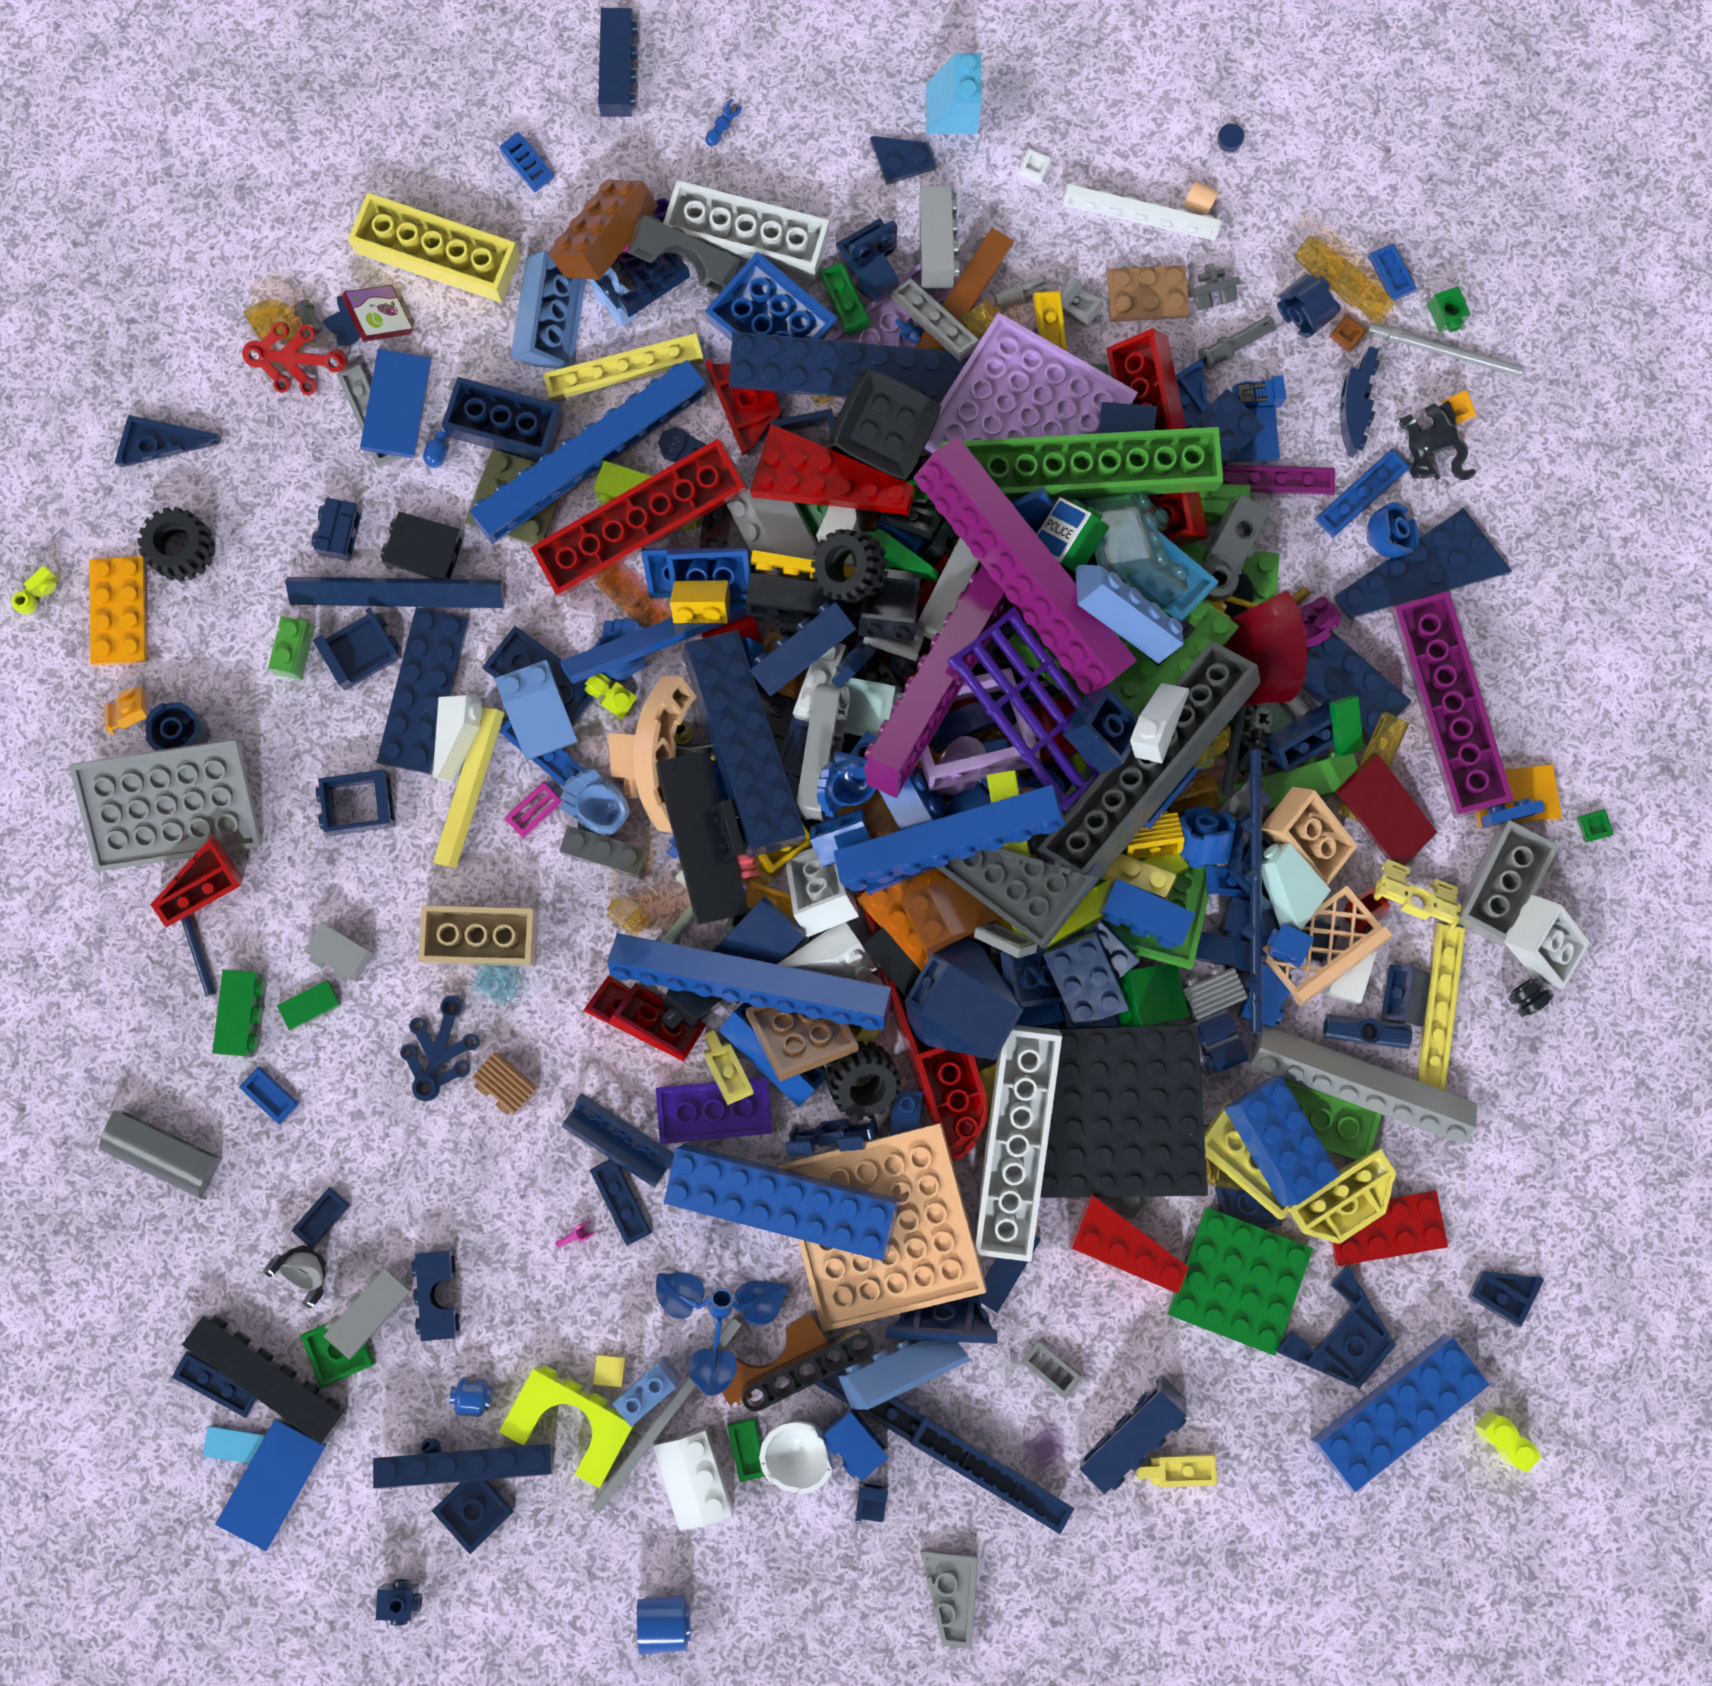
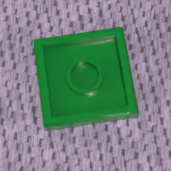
M328 1323L300 1335L320 1388L375 1365L368 1343L366 1342L352 1359H348L323 1337L328 1332L324 1328Z

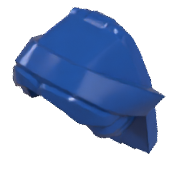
M635 619L605 620L602 636L595 642L592 648L634 633L645 627L641 626L642 623ZM645 656L604 671L601 674L611 680L625 682L632 674L644 669L647 666Z
M834 752V760L823 767L821 776L818 779L817 800L818 804H821V810L825 811L826 816L834 818L839 808L860 805L870 800L876 789L866 784L867 773L864 772L867 762L866 758L843 752Z

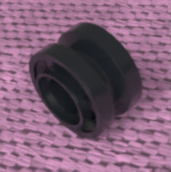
M1541 976L1525 981L1516 987L1507 998L1511 1004L1520 1005L1517 1012L1521 1017L1532 1015L1541 1010L1554 997L1550 989H1542L1545 982Z

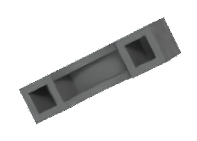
M645 215L636 222L627 253L649 263H652L659 255L664 253L680 254L687 258L695 267L699 285L718 294L736 276L740 259L734 257L728 250L717 249L710 246L704 239L693 238L685 234L680 228L669 227L661 223L658 218Z

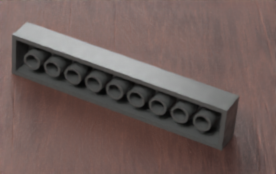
M1211 640L1175 684V686L1189 688V693L1163 763L1136 758L1133 749H1131L1122 765L1100 773L1065 815L1066 826L1060 827L1057 832L1050 834L1038 848L1042 861L1054 866L1071 869L1077 873L1094 876L1099 880L1260 685L1258 665Z

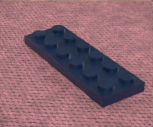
M416 607L376 761L378 764L428 775L432 774L439 697H448L452 694L470 623L469 618Z

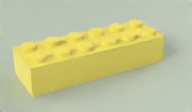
M368 192L348 238L356 254L500 303L504 300L521 258L517 245L513 241Z

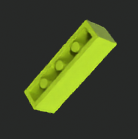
M603 461L593 491L598 501L604 505L652 476ZM701 518L681 528V530L689 531L690 528L697 530Z

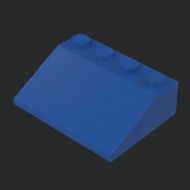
M759 252L753 255L705 310L708 322L730 341H732V332L824 340L838 320L836 316Z

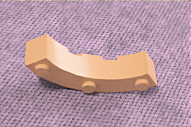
M662 676L652 689L640 714L633 751L635 781L643 807L656 829L669 833L673 832L655 763L659 760L675 758L676 743L674 736L677 725H681L687 710L697 697L681 676Z

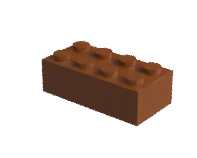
M606 180L599 186V190L593 198L585 203L584 209L580 214L571 220L568 229L563 235L555 240V245L548 254L565 278L600 280L629 244L636 222L643 215L651 216L658 205L642 180Z

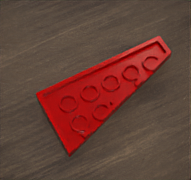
M772 424L770 425L750 488L752 498L909 515L915 493L913 485Z

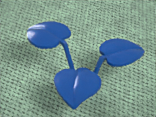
M688 1273L657 1274V1298L662 1309L668 1315L678 1319H685L692 1314L694 1308L701 1309L709 1304L711 1316L717 1319L713 1351L709 1349L696 1351L691 1356L688 1364V1373L692 1382L705 1395L715 1396L722 1393L730 1386L736 1375L737 1363L734 1355L729 1351L718 1352L722 1319L727 1318L731 1314L733 1306L736 1311L742 1310L744 1319L751 1324L765 1325L772 1322L781 1309L787 1292L785 1286L768 1281H751L739 1286L735 1291L734 1297L730 1290L717 1288L712 1292L711 1296L707 1295L706 1299L702 1301L705 1290L703 1283L696 1276Z

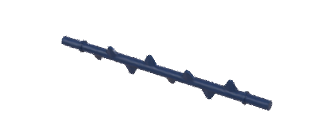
M1250 750V778H1248V781H1250V817L1241 822V827L1250 834V870L1245 874V880L1250 884V922L1241 928V933L1250 939V977L1245 981V986L1250 989L1251 1032H1262V1004H1264V1001H1262V963L1267 959V953L1262 950V912L1271 907V902L1262 896V857L1266 850L1262 845V807L1271 801V797L1261 790V781H1263V778H1261V750Z

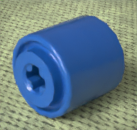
M684 1595L637 1599L639 1655L686 1651L688 1649V1641H691L690 1605L686 1604Z

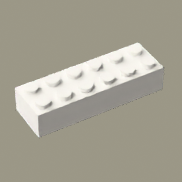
M679 180L676 181L663 224L669 227L682 229L685 234L693 238L706 240L710 246L730 251L742 263L746 264L756 252H759L784 274L816 282L830 235L829 220Z

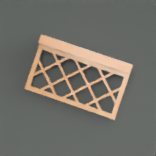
M1345 886L1321 904L1308 921H1311L1310 927L1304 926L1300 930L1310 932L1309 935L1312 937L1313 933L1330 935L1328 949L1312 947L1311 944L1307 953L1306 965H1301L1300 969L1289 963L1274 961L1268 954L1272 946L1267 945L1262 949L1267 953L1265 962L1293 994V999L1300 1007L1387 943L1392 937V933L1386 926L1382 927L1348 886ZM1344 895L1353 904L1352 913L1336 911L1337 901ZM1332 905V911L1326 910ZM1319 914L1330 915V930L1314 928L1315 917ZM1335 916L1351 918L1350 932L1334 930ZM1355 919L1367 920L1374 929L1367 934L1354 933ZM1333 935L1350 937L1349 948L1345 951L1333 950ZM1354 938H1359V939H1360V940H1358L1356 943L1353 944ZM1311 952L1328 954L1327 964L1324 967L1310 966ZM1332 954H1333V955H1338L1336 958H1334V959L1331 961V956H1332ZM1280 967L1286 968L1285 973L1282 971ZM1289 968L1306 970L1305 981L1296 987L1288 978ZM1309 971H1315V972H1316V973H1314L1312 976L1309 977Z

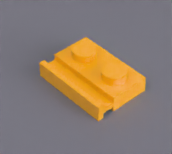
M141 686L122 691L116 698V702L111 705L109 702L105 703V728L110 735H113L114 729L118 727L123 730L147 718L146 694Z

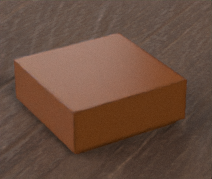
M1346 315L1330 334L1329 338L1350 353L1366 334L1367 330Z

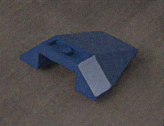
M968 936L930 955L905 1000L911 1033L925 1045L996 1060L1024 1010L987 950Z

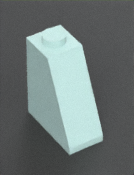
M1291 843L1273 844L1265 850L1262 859V878L1279 926L1281 928L1284 923L1300 931L1331 889Z

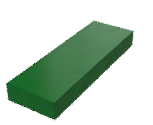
M843 262L819 271L822 283L847 336L871 327L872 324Z

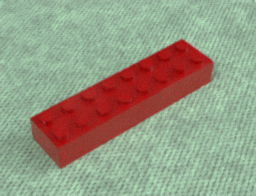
M1151 328L1107 347L1112 378L1138 392L1132 404L1157 406L1155 430L1186 429L1168 336ZM1199 492L1135 495L1139 515L1178 548L1209 538Z
M717 438L531 546L530 549L555 594L565 596L640 553L642 548L654 545L748 491L749 488L725 444Z

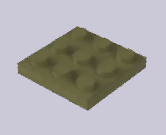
M492 449L465 523L478 528L472 520L470 513L473 505L482 498L487 499L494 494L497 487L501 484L510 483L516 479L520 471L525 468H531L537 463ZM560 498L504 537L532 546L545 539Z

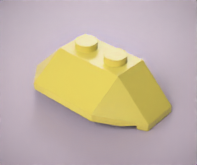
M1381 1149L1338 1170L1339 1177L1299 1205H1293L1288 1208L1303 1234L1340 1244L1386 1213L1393 1181H1395L1397 1173Z

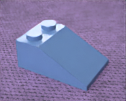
M547 660L494 678L526 761L578 743L552 667Z

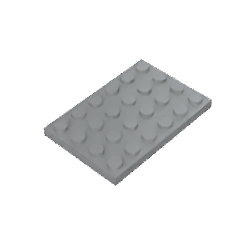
M238 738L84 761L69 765L95 872L190 858L212 833L215 834L226 852L255 848L262 845Z

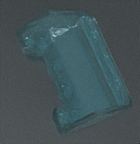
M1137 492L1093 498L1084 504L1086 507H1091L1103 515L1101 520L1110 526L1094 551L1098 566L1104 567L1109 572L1116 573L1122 582L1130 588H1136L1142 597L1150 603H1156L1161 610L1189 590L1186 581L1188 576L1186 570L1179 563L1174 564L1170 561L1162 546L1164 545V540L1158 533L1157 528L1160 531H1165L1169 527L1168 521L1170 520L1167 512L1162 507L1157 508L1144 493L1140 495Z

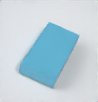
M208 1426L202 1456L250 1463L266 1434Z

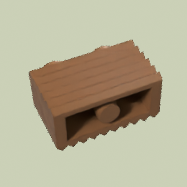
M497 1052L492 1053L472 1077L477 1082L474 1087L486 1097L489 1094L498 1100L495 1105L506 1115H509L510 1112L518 1115L539 1091V1088Z

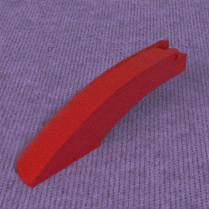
M863 891L856 892L857 897H858ZM860 904L864 917L863 922L868 938H870L880 926ZM878 967L883 984L891 987L890 1006L920 1092H922L933 1125L942 1122L952 1162H955L965 1156L976 1145L987 1120V1098L975 1058L972 1055L929 1047L912 1035L906 1011V997Z

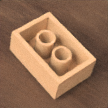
M1292 787L1262 825V830L1275 844L1291 843L1327 886L1358 847L1321 797L1312 789Z

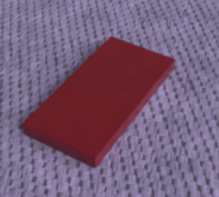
M1373 753L1335 791L1385 857L1391 861L1405 866L1438 833L1379 754Z

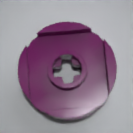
M1319 597L1314 602L1299 608L1304 622L1307 647L1316 646L1327 640L1332 635L1330 630L1334 625L1338 628L1341 616L1339 611L1326 597Z

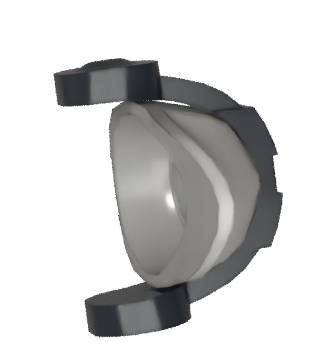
M300 1245L285 1251L281 1255H275L268 1262L263 1273L267 1277H272L278 1271L296 1287L309 1291L303 1301V1305L310 1309L316 1305L324 1293L322 1285L325 1279L326 1262L321 1254L313 1250L314 1248Z

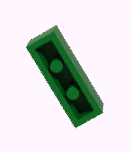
M222 970L212 1054L253 1057L254 1051L258 1050L260 1038L259 1035H256L257 1024H260L263 1018L260 998L266 992V980L263 979V974L248 971Z

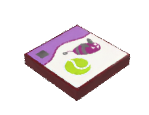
M392 285L343 292L342 299L363 342L405 336L412 333L411 323Z

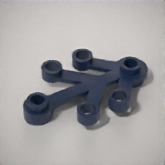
M447 996L442 1000L440 1010L444 1017L435 1044H433L427 1032V1022L424 1019L417 1017L409 1023L410 1031L416 1034L429 1061L426 1071H424L416 1057L418 1056L416 1046L406 1044L400 1050L402 1059L407 1061L415 1077L412 1084V1092L420 1101L428 1102L434 1100L439 1095L442 1085L458 1077H466L471 1072L470 1064L467 1061L460 1060L454 1064L452 1069L437 1075L440 1064L467 1050H476L480 1045L478 1036L467 1034L461 1041L446 1048L455 1019L460 1017L465 1009L464 1002L459 997ZM453 1002H456L458 1004V1010L454 1013H451L449 1011V1005ZM416 1021L423 1023V1028L420 1031L414 1030V1023ZM469 1037H473L476 1041L475 1045L471 1048L466 1045V1040ZM409 1047L414 1050V1055L411 1058L405 1056V1050ZM460 1064H465L467 1067V1071L464 1074H459L457 1071V1067ZM426 1082L431 1084V1090L428 1093H424L422 1090V1085Z

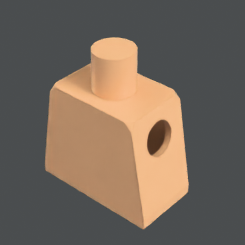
M608 733L611 776L614 781L624 782L623 794L625 797L638 798L639 793L635 781L633 762L635 735Z

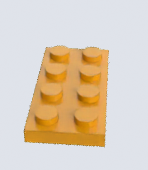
M142 556L89 559L90 664L93 666L147 662L146 562Z

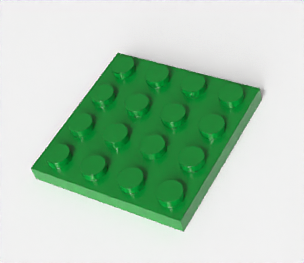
M1204 1207L1184 1263L1188 1266V1270L1179 1293L1174 1292L1167 1315L1276 1356L1277 1351L1275 1350L1280 1345L1313 1248Z

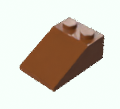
M950 878L928 885L901 899L902 908L927 956L975 933V929L979 926L1003 919Z

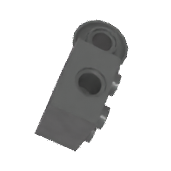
M1242 494L1230 501L1206 547L1205 553L1208 555L1200 563V566L1210 575L1218 571L1224 578L1222 585L1216 586L1205 597L1209 601H1224L1236 591L1239 582L1238 576L1245 565L1244 560L1253 555L1258 545L1255 542L1256 537L1260 532L1263 533L1271 520V518L1267 517L1271 509ZM1238 525L1241 526L1243 529V536H1241L1237 531Z

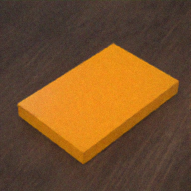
M1553 764L1505 769L1514 799L1511 803L1505 805L1506 809L1515 807L1514 802L1531 798L1532 802L1542 800L1545 811L1537 815L1514 820V823L1562 818ZM1488 810L1476 813L1479 828L1483 827L1480 818L1489 814Z

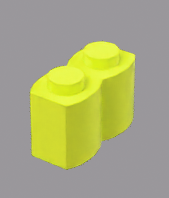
M1488 1411L1475 1424L1476 1431L1480 1437L1488 1444L1495 1446L1501 1458L1509 1465L1528 1473L1541 1459L1536 1446L1528 1439L1521 1437L1517 1428L1507 1418Z

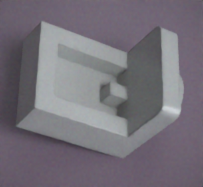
M1074 278L1061 292L1063 313L1087 325L1104 307L1103 299L1082 290L1081 282L1077 278Z

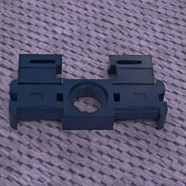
M876 1117L871 1118L870 1123L850 1125L848 1119L821 1121L820 1126H816V1128L799 1130L798 1124H795L789 1133L790 1142H786L785 1146L788 1157L811 1155L814 1153L813 1145H819V1147L838 1145L840 1152L864 1150L868 1140L874 1141L876 1139V1133H878L879 1129Z

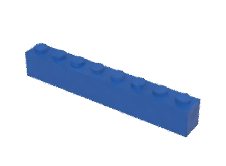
M1049 785L833 852L840 883L848 891H860L865 889L868 883H887L896 876L903 874L914 875L919 873L921 869L929 866L941 867L950 860L971 858L976 855V852L986 849L994 851L1002 848L1003 844L1013 841L1018 843L1025 842L1031 839L1033 835L1040 833L1052 834L1057 832L1060 827L1066 826L1059 796L1053 785Z

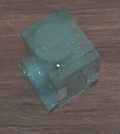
M483 964L470 989L504 1006L506 1002L510 1003L516 995L517 988H515L517 982ZM494 981L499 983L497 991L490 989V985Z

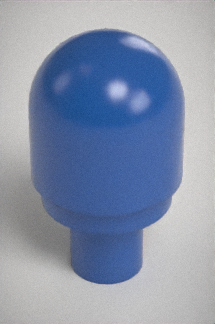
M437 430L434 440H429L423 453L425 464L431 468L440 467L447 454V446L444 444L447 435L443 431Z

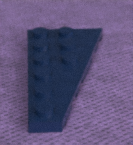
M1462 508L1421 536L1418 546L1413 548L1414 551L1398 558H1389L1335 595L1333 599L1348 619H1353L1417 599L1483 582L1498 576L1510 574L1512 570L1467 511Z

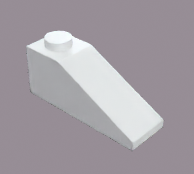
M1161 683L1140 714L1130 739L1136 758L1163 763L1187 699L1189 688Z
M467 695L439 697L433 778L445 782H454L480 729L482 701Z
M1380 922V925L1385 927V924ZM1371 927L1365 934L1369 933L1374 928ZM1377 950L1328 986L1323 994L1354 1005L1362 1003Z

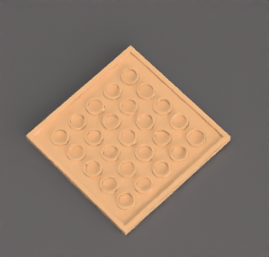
M942 1122L868 1141L864 1150L840 1152L839 1149L778 1165L781 1169L901 1199L889 1255L883 1261L798 1239L822 1332L987 1292Z

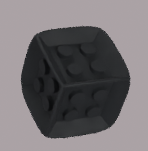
M865 368L860 372V377L854 383L841 408L826 447L906 482L907 477L916 466L931 436L941 405H938L934 400L887 375Z

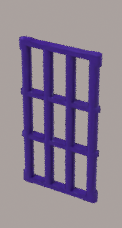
M1014 606L961 651L950 656L947 662L954 671L957 670L985 707L987 715H991L1017 749L1022 761H1026L1045 787L1053 785L1059 796L1063 812L1090 787L1100 775V772L1080 753L1094 772L1090 778L1084 781L1053 740V737L1061 730L1063 732L1066 730L1081 704L1082 698L1054 663L1055 659L1048 655L1021 619V614ZM1009 620L1040 661L1041 665L1033 672L999 629L1006 621ZM989 635L1023 678L1015 687H1013L980 642ZM971 650L1005 694L996 703L962 659ZM1045 669L1075 708L1067 717L1036 678ZM1026 685L1031 688L1057 723L1049 732H1047L1018 693ZM1008 700H1010L1039 739L1031 748H1029L1000 710V707ZM1045 746L1076 787V790L1068 797H1066L1034 753L1041 747Z

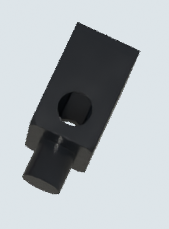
M669 989L662 1001L663 1006L668 1011L661 1017V1020L670 1029H674L681 1021L689 1028H693L720 1008L726 1000L715 996L703 997L695 992L685 990L674 991Z

